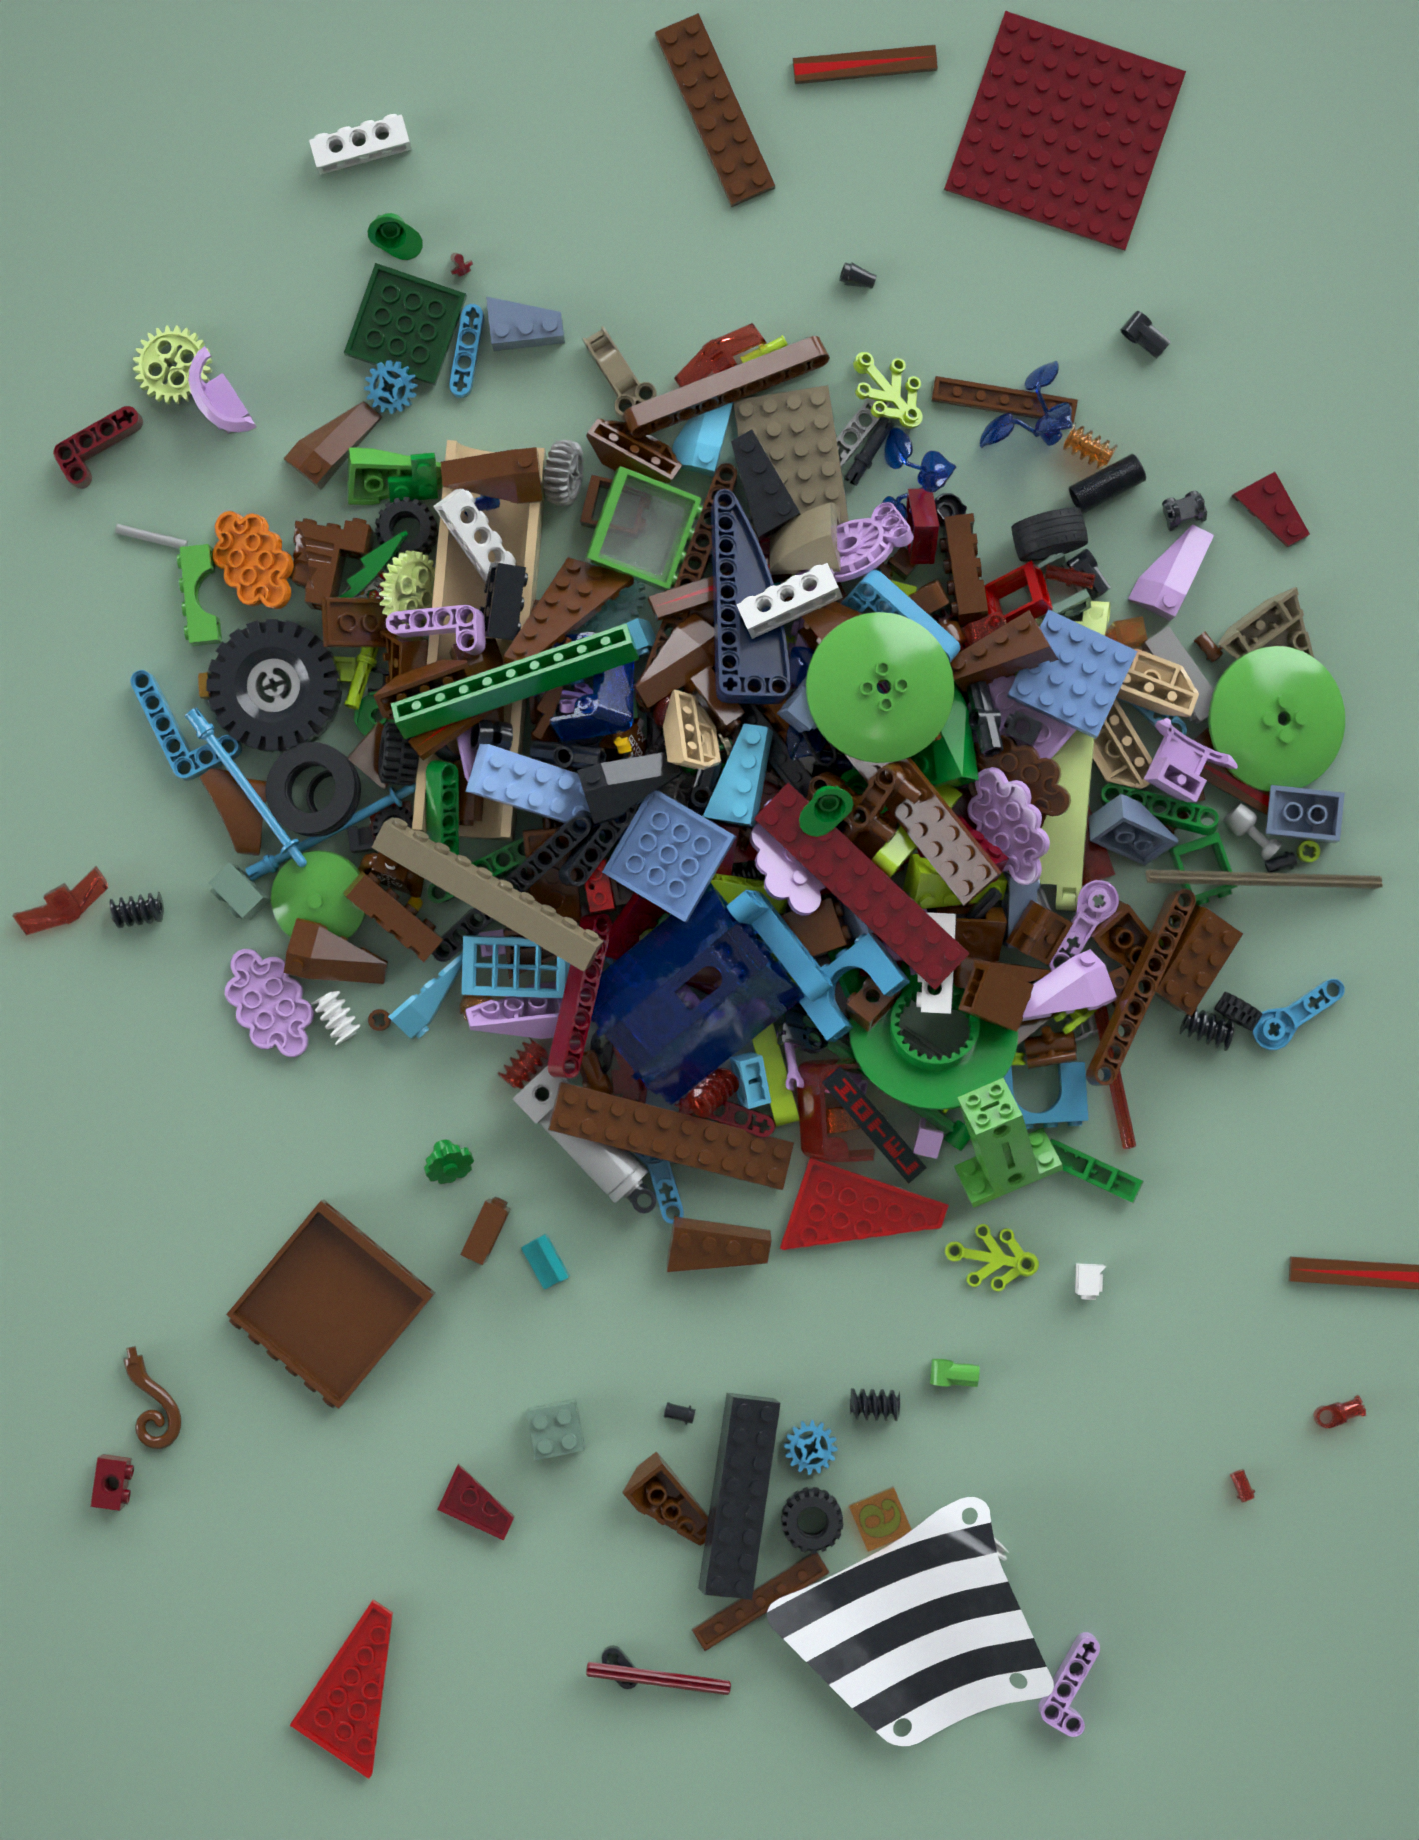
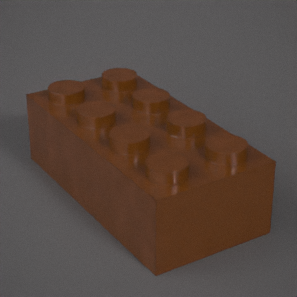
M1195 905L1154 995L1177 1011L1192 1016L1243 933L1208 908Z

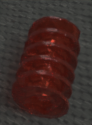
M528 1037L531 1041L530 1044L526 1042L521 1043L525 1051L518 1049L515 1051L519 1057L518 1059L509 1058L512 1066L503 1065L507 1073H497L514 1088L523 1089L525 1086L522 1080L531 1081L528 1072L536 1074L537 1070L534 1065L540 1067L544 1065L541 1057L549 1059L548 1052L531 1037Z
M715 1069L689 1092L688 1103L692 1111L702 1118L710 1116L733 1093L738 1091V1078L729 1069Z

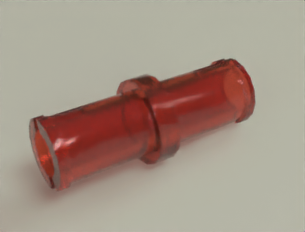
M1048 564L1045 580L1066 583L1065 586L1069 587L1076 585L1092 589L1096 574L1076 571L1074 567L1067 569Z

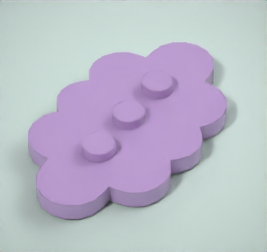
M998 768L984 769L978 773L979 781H975L978 795L974 796L968 803V815L977 825L976 831L981 832L984 838L999 847L1009 857L1003 871L1009 870L1013 880L1018 884H1032L1041 876L1042 867L1039 858L1047 853L1050 846L1047 833L1040 828L1042 821L1041 812L1037 807L1030 804L1031 793L1026 784L1018 780L1008 782L1005 774Z
M757 823L751 830L750 843L758 851L755 864L757 869L766 876L764 888L767 894L777 900L787 899L791 909L799 915L814 913L820 906V891L826 887Z
M252 949L237 951L233 955L230 965L235 977L225 987L227 1001L237 1007V1022L241 1026L250 1029L249 1036L251 1042L256 1047L270 1049L276 1046L287 1057L302 1055L306 1051L309 1042L304 1029L314 1019L312 1005L302 999V984L298 980L290 978L289 974L283 973L285 965L283 959L268 957L263 960Z

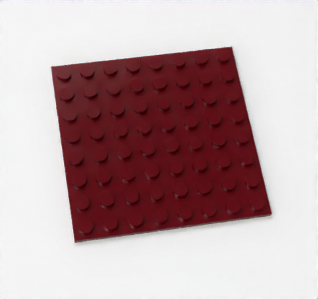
M1005 11L944 190L1125 251L1186 71Z

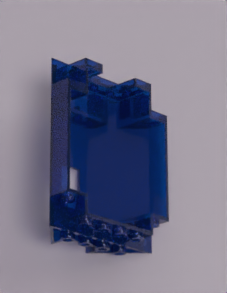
M711 882L687 922L671 914L601 973L591 1021L595 1022L599 1027L596 1031L598 1037L605 1034L633 1068L635 1073L631 1077L635 1080L641 1078L647 1089L656 1095L660 1093L670 1105H673L805 997L788 977V971L780 961L776 962L770 955L772 951L765 942L760 943L755 937L756 931L750 924L738 922L727 908V901ZM707 966L717 968L722 975L720 987L690 1011L675 991L702 968Z

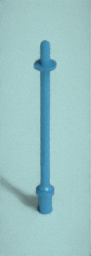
M198 707L190 710L185 715V718L188 719L196 730V736L208 742L283 844L280 850L281 853L285 854L288 852L299 867H305L307 861L296 847L300 841L297 838L291 840L214 736L215 727L206 721Z
M413 782L411 786H405L397 791L393 786L390 787V795L354 813L349 822L338 831L326 836L309 837L301 841L296 847L300 852H303L393 803L401 807L403 805L401 799L415 792L416 783ZM288 852L285 854L279 853L275 856L267 854L263 857V860L246 867V873L248 877L252 876L250 879L254 882L269 872H276L279 864L292 857Z

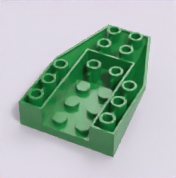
M954 681L953 704L948 720L940 732L941 739L931 742L922 751L910 757L934 788L946 784L959 787L979 781L972 728L969 724V709Z

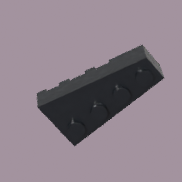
M751 429L732 440L731 444L758 541L760 542L776 533L782 526L801 514L754 431Z

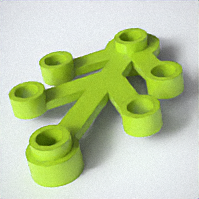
M868 352L859 353L853 361L854 369L860 374L868 373L881 390L871 389L869 384L860 383L855 390L856 396L862 400L867 398L880 400L876 401L871 407V414L876 418L883 416L899 419L900 424L908 429L919 426L923 418L922 412L916 407L917 391L921 386L920 379L912 376L906 381L905 389L908 392L907 401L905 402L900 396L901 375L906 367L905 362L900 358H896L890 364V385L874 366L872 355ZM894 364L899 365L901 369H897ZM910 382L914 383L916 387H912ZM860 389L866 390L867 393H862ZM882 401L893 403L897 409L888 408ZM875 407L881 408L882 412L877 411Z
M978 1224L975 1228V1234L985 1242L991 1252L964 1248L957 1241H951L945 1247V1255L951 1261L968 1258L990 1262L977 1272H970L967 1275L966 1281L972 1287L979 1286L984 1278L1003 1265L1011 1266L1013 1268L1001 1277L995 1276L990 1281L992 1289L1002 1291L1006 1284L1019 1275L1032 1276L1039 1267L1037 1257L1030 1252L1022 1250L1014 1238L1013 1231L1009 1228L1001 1229L999 1238L1002 1242L1008 1244L1015 1257L1007 1256L1003 1253L990 1234V1228L986 1224ZM980 1227H986L987 1233L983 1236L978 1233ZM1005 1231L1011 1233V1237L1008 1240L1002 1238V1234ZM951 1247H958L959 1252L957 1255L950 1254ZM1028 1259L1031 1265L1025 1269L1022 1267V1262ZM972 1275L978 1276V1282L975 1284L970 1283ZM997 1279L1002 1281L1000 1288L994 1287V1281Z

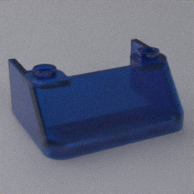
M584 632L566 635L565 638L569 637L572 639L571 642L596 633ZM564 639L560 644L556 642L554 644V647L563 645L566 639ZM634 661L593 675V694L583 695L576 700L574 714L550 717V722L562 742L622 733L631 728L634 714Z

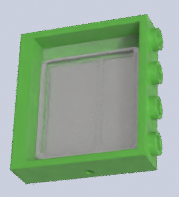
M620 466L615 472L584 561L632 576L634 580L662 591L669 590L670 587L675 586L679 575L675 573L678 564L682 565L687 551L683 550L686 541L690 542L695 529L692 528L694 518L698 520L703 506L699 504L702 498Z

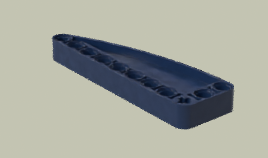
M723 489L716 493L711 507L716 696L724 703L780 704L786 699L790 690V668L784 625L752 639L737 607V604L741 603L745 598L763 593L768 587L774 586L759 542L739 501L733 492ZM718 502H726L729 506L722 507ZM720 524H725V525H727L730 529H729V530H724V529L720 528L719 525H720ZM720 547H726L730 552H722ZM720 570H727L731 575H723ZM721 593H728L732 598L726 599L721 596ZM765 607L761 612H767L771 607ZM721 616H729L732 621L726 622ZM722 639H729L733 644L726 645L722 642ZM730 662L733 668L728 669L722 663ZM725 686H730V690L732 691H727V687ZM748 686H755L759 692L753 693L749 691ZM772 687H780L783 693H776Z

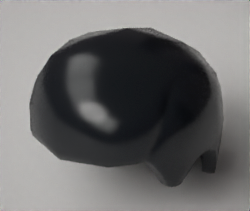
M942 493L934 499L939 526L943 529L944 517L966 514L967 506L962 503L959 497L952 493Z

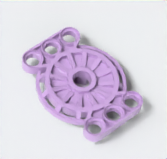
M886 502L878 505L874 509L871 518L856 519L837 526V549L841 555V572H833V569H830L836 582H845L867 574L885 561L894 547H904L913 541L914 536L910 526L892 503ZM802 570L800 573L795 574V575H799V576H800V575H802V574H804V573H806V572H808V571H807V570ZM810 586L806 591H813L816 586Z

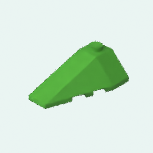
M349 448L347 467L348 504L375 505L379 504L380 500L388 499V477L412 475L410 456L374 448ZM436 462L437 488L440 489L443 488L441 463Z

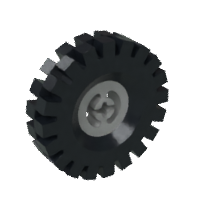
M266 619V622H259L257 620L246 624L247 628L243 630L236 629L229 635L231 639L227 643L222 641L216 650L219 653L216 660L211 659L208 671L211 672V677L207 679L206 691L210 692L211 695L208 702L211 711L217 715L215 719L220 726L227 730L229 735L237 741L251 748L271 753L274 751L284 753L293 746L312 742L311 740L314 737H320L327 730L326 725L328 722H333L338 712L335 710L337 703H341V673L337 668L334 654L327 647H324L323 641L307 628L288 620L286 622L279 619ZM279 670L285 671L291 679V691L285 699L284 696L288 693L289 688L284 685V683H287L286 680L277 675ZM265 675L267 677L263 680L262 685L268 689L264 692L275 699L273 703L266 702L260 693V683ZM274 682L283 684L277 687V691L269 689L274 686Z

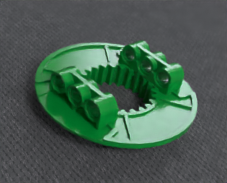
M902 961L901 969L910 982L902 988L901 996L895 1005L869 1032L850 1018L853 1028L849 1031V1037L854 1057L858 1066L874 1085L888 1096L902 1103L931 1110L961 1108L957 1097L1006 1076L1015 1057L1018 1032L1001 1028L959 1010L965 989L956 987L953 982L952 1010L960 1011L964 1014L965 1018H969L968 1027H971L969 1039L965 1042L964 1048H959L958 1054L955 1052L951 1053L950 1059L946 1055H943L941 1060H938L936 1056L928 1060L926 1054L920 1057L917 1056L918 1051L916 1049L909 1051L910 1044H903L904 1036H900L901 1028L898 1026L900 1016L904 1013L905 1007L910 1006L911 1000L917 1002V992H922V982H918V974H910L909 965ZM940 984L935 990L928 985L929 993L938 995L942 991V985ZM874 997L866 998V1000L871 1003H875L878 1001Z

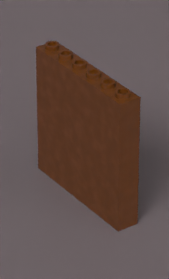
M321 1200L226 1315L230 1317L229 1322L239 1330L243 1328L249 1333L247 1337L256 1345L261 1343L267 1348L266 1353L275 1361L280 1359L286 1364L285 1369L295 1377L299 1375L304 1379V1385L314 1393L317 1390L323 1395L322 1400L331 1408L336 1406L339 1409L436 1292L326 1200Z

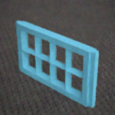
M463 935L462 994L563 998L570 963L557 956V966L541 965V946L525 937ZM477 945H493L492 964L477 963ZM498 946H514V964H498ZM520 946L536 947L535 965L519 964ZM476 968H492V986H476ZM498 969H514L513 987H497ZM519 969L535 970L534 988L519 987ZM541 970L556 971V989L540 988Z

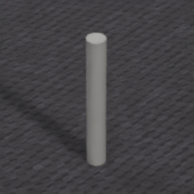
M117 524L115 528V533L145 541L178 549L188 546V541L162 534Z

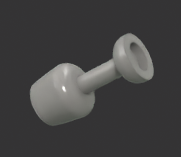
M1239 803L1225 816L1223 821L1234 835L1242 836L1245 833L1249 834L1263 848L1261 856L1266 861L1279 850L1283 843L1277 839L1269 841L1254 827L1257 820L1256 814Z

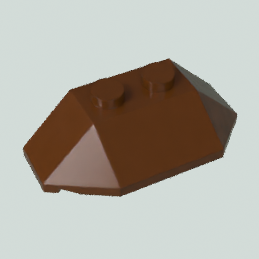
M598 418L587 432L586 437L601 464L614 471L621 466L666 484L671 483L681 469L682 464L677 460L669 445L651 435L634 438L626 422L604 421V419Z
M442 659L394 677L374 694V698L383 718L394 720L391 703L473 676L467 660Z

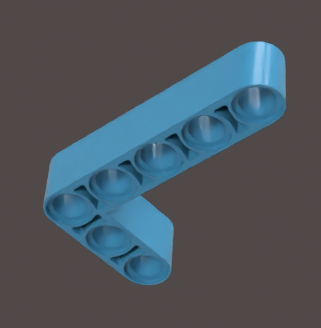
M871 570L840 603L857 610L859 613H862L869 606L875 612L893 613L917 622L937 639L950 663L960 651L959 642L880 571Z
M145 670L134 672L130 679L131 686L175 775L184 780H193L206 773L209 769L223 765L208 743L193 751L190 750L155 677ZM142 677H148V685L145 688H140L139 680ZM153 698H158L159 706L151 710L149 702ZM168 719L170 727L166 731H161L160 723ZM230 735L217 738L223 748L227 742H234V750L228 753L232 760L240 756L242 745L239 741ZM174 741H179L181 745L179 751L172 753L170 745ZM206 752H211L213 754L212 761L204 764L202 761L203 755ZM189 762L191 770L188 774L183 775L180 770L181 766Z
M745 890L727 905L729 912L738 922L752 924L811 1001L817 1000L833 986L825 972L763 893Z

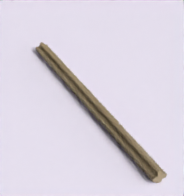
M1146 870L1147 883L1163 884L1164 882L1169 884L1171 881V884L1188 883L1194 885H1267L1273 887L1275 885L1276 887L1310 886L1311 888L1345 887L1351 889L1352 887L1354 889L1355 887L1357 889H1378L1383 887L1380 875L1346 876L1343 874L1317 875L1301 873L1300 875L1299 873L1268 874L1267 872L1230 873L1229 871Z

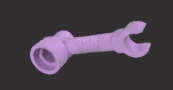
M785 1042L784 1046L788 1065L786 1087L788 1090L794 1091L793 1083L795 1080L797 1081V1087H804V1080L798 1072L795 1048L800 1045Z

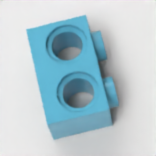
M748 1052L730 1057L738 1104L751 1109L771 1103L763 1056L754 1052Z

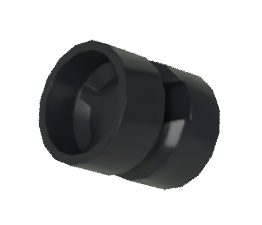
M482 719L472 726L470 734L472 750L478 751L479 744H490L510 751L513 741V727L511 723L496 721L493 724L491 720Z

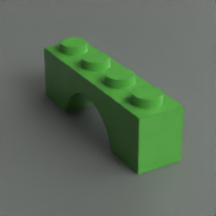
M209 544L180 547V554H177V565L179 569H182L183 577L179 578L181 593H184L185 602H182L183 616H187V626H184L185 639L189 640V643L193 646L222 643L220 619L215 615L205 612L200 605L198 597L202 582L215 572L212 556L213 548Z

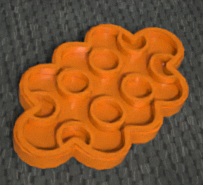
M232 511L222 513L215 523V533L219 541L213 549L212 556L215 565L218 568L224 569L225 583L237 589V596L243 604L253 607L263 603L266 607L273 609L283 608L290 601L291 587L287 579L293 571L294 563L292 556L282 550L280 536L269 531V525L263 516L252 513L242 517L240 514Z

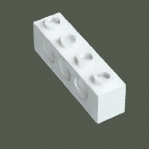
M390 114L385 116L383 120L376 122L372 120L365 121L360 126L354 128L343 127L338 129L336 133L329 135L321 133L316 135L314 139L309 140L320 175L412 150L402 114L398 116L397 114ZM386 132L389 134L385 140L377 139L380 133ZM358 139L366 140L362 146L354 145ZM334 146H343L340 152H331Z
M456 489L433 507L486 583L490 567L488 554L491 550L495 553L494 563L515 565L516 560L501 545L503 541L499 534L492 531L489 527L487 516L482 511H478L474 505L475 499L472 494L464 489ZM463 510L468 514V520L465 523L460 518ZM477 530L482 535L479 543L474 539V534Z
M828 563L824 565H816L810 571L800 576H792L787 582L778 586L768 587L761 594L749 596L737 604V607L753 639L843 597ZM810 586H816L813 591H806ZM793 596L791 601L784 602L785 598ZM771 607L769 611L761 612L763 608Z
M927 913L955 939L956 914ZM953 972L941 983L942 991L938 995L930 994L928 991L929 984L918 975V982H922V992H917L916 1007H921V1012L951 1014Z

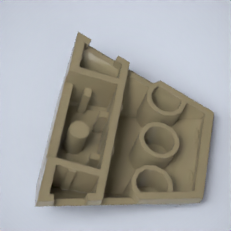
M830 502L806 511L774 533L770 539L771 575L798 574L802 570H809L816 565H824L828 563L830 569H833V572H841V555L837 549V524H840V508L838 504Z
M1297 587L1273 596L1254 608L1227 629L1218 645L1236 659L1253 650L1272 646L1294 648L1314 658L1309 634L1306 632L1303 621V609L1300 608L1297 596L1299 595Z

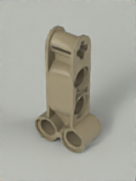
M602 326L600 331L587 339L584 337L582 340L618 397L614 406L617 417L625 421L623 412L619 410L622 404L637 405L647 401L640 398L642 392H651L653 395L650 399L657 397V391L652 383H639L610 335Z

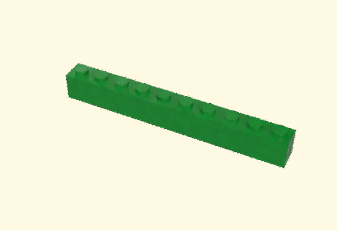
M626 623L391 703L395 724L403 738L407 739L639 660V656Z

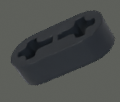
M605 1027L597 1029L593 1034L590 1050L596 1051L598 1059L600 1054H603V1062L606 1064H604L602 1069L604 1073H607L613 1063L615 1035L610 1029ZM601 1035H605V1039L609 1040L605 1043L604 1048H601V1040L597 1039Z
M611 1645L604 1649L601 1657L602 1664L616 1665L614 1661H607L608 1653L610 1652L611 1654H618L617 1661L620 1664L619 1666L636 1668L618 1646ZM615 1680L624 1689H632L638 1684Z

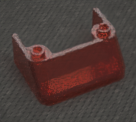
M856 1059L810 1060L802 1062L798 1066V1072L804 1081V1087H797L800 1140L803 1154L809 1158L829 1162L874 1161L875 1149L849 1150L847 1143L843 1139L838 1137L828 1138L825 1090L828 1089L822 1082L840 1066L843 1069L860 1068Z

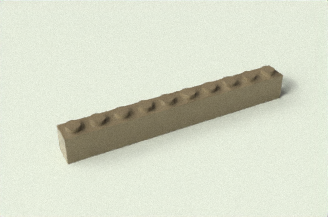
M391 818L383 823L372 846L373 849L578 969L585 971L591 966L603 943V940L598 938L597 933L577 926V922L573 919L560 916L549 905H541L535 901L532 895L526 892L521 893L514 889L510 882L493 877L489 870L476 867L471 864L467 857L457 856L449 851L448 846L428 839L429 836L426 833L409 828L405 821L399 818Z

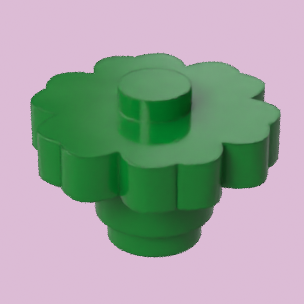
M444 1139L434 1144L433 1152L426 1158L427 1164L424 1166V1171L431 1182L438 1180L439 1184L453 1183L457 1178L465 1177L472 1170L471 1164L474 1163V1159L467 1147L460 1148L459 1145H454L450 1140Z

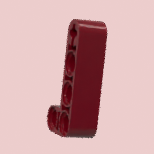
M124 406L58 443L54 448L53 454L66 479L77 488L83 489L88 487L92 481V475L84 461L139 431L143 425L142 416L133 407ZM131 415L132 422L128 423L127 417ZM119 421V422H120V425H121L123 428H120V427L116 424V422ZM113 426V433L109 436H104L105 429ZM92 438V445L88 448H83L84 441ZM67 450H71V457L67 460H63V453ZM83 471V477L78 481H74L75 473Z

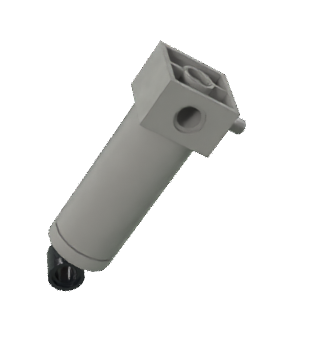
M546 1066L513 1100L536 1124L539 1122L590 1178L609 1195L608 1197L614 1203L624 1196L639 1213L651 1212L656 1206V1195L641 1180L648 1170L630 1151L548 1130L559 1083L569 1084L570 1082L567 1078L552 1077ZM540 1087H545L549 1091V1098L545 1101L538 1097L537 1093ZM641 1194L650 1196L651 1204L648 1207H641L638 1204L637 1198Z

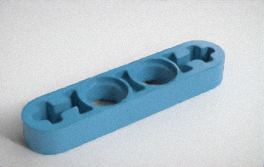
M476 304L465 306L461 314L450 377L451 392L458 398L467 397L471 393L484 323L483 311ZM472 311H476L477 316H479L473 322V326L478 328L477 330L470 327V318L467 316ZM471 333L476 337L472 345H465L462 342L465 334ZM469 357L472 361L471 366L467 369L460 368L458 366L459 359ZM460 374H463L464 385L467 388H462V391L458 392L455 384L460 383Z

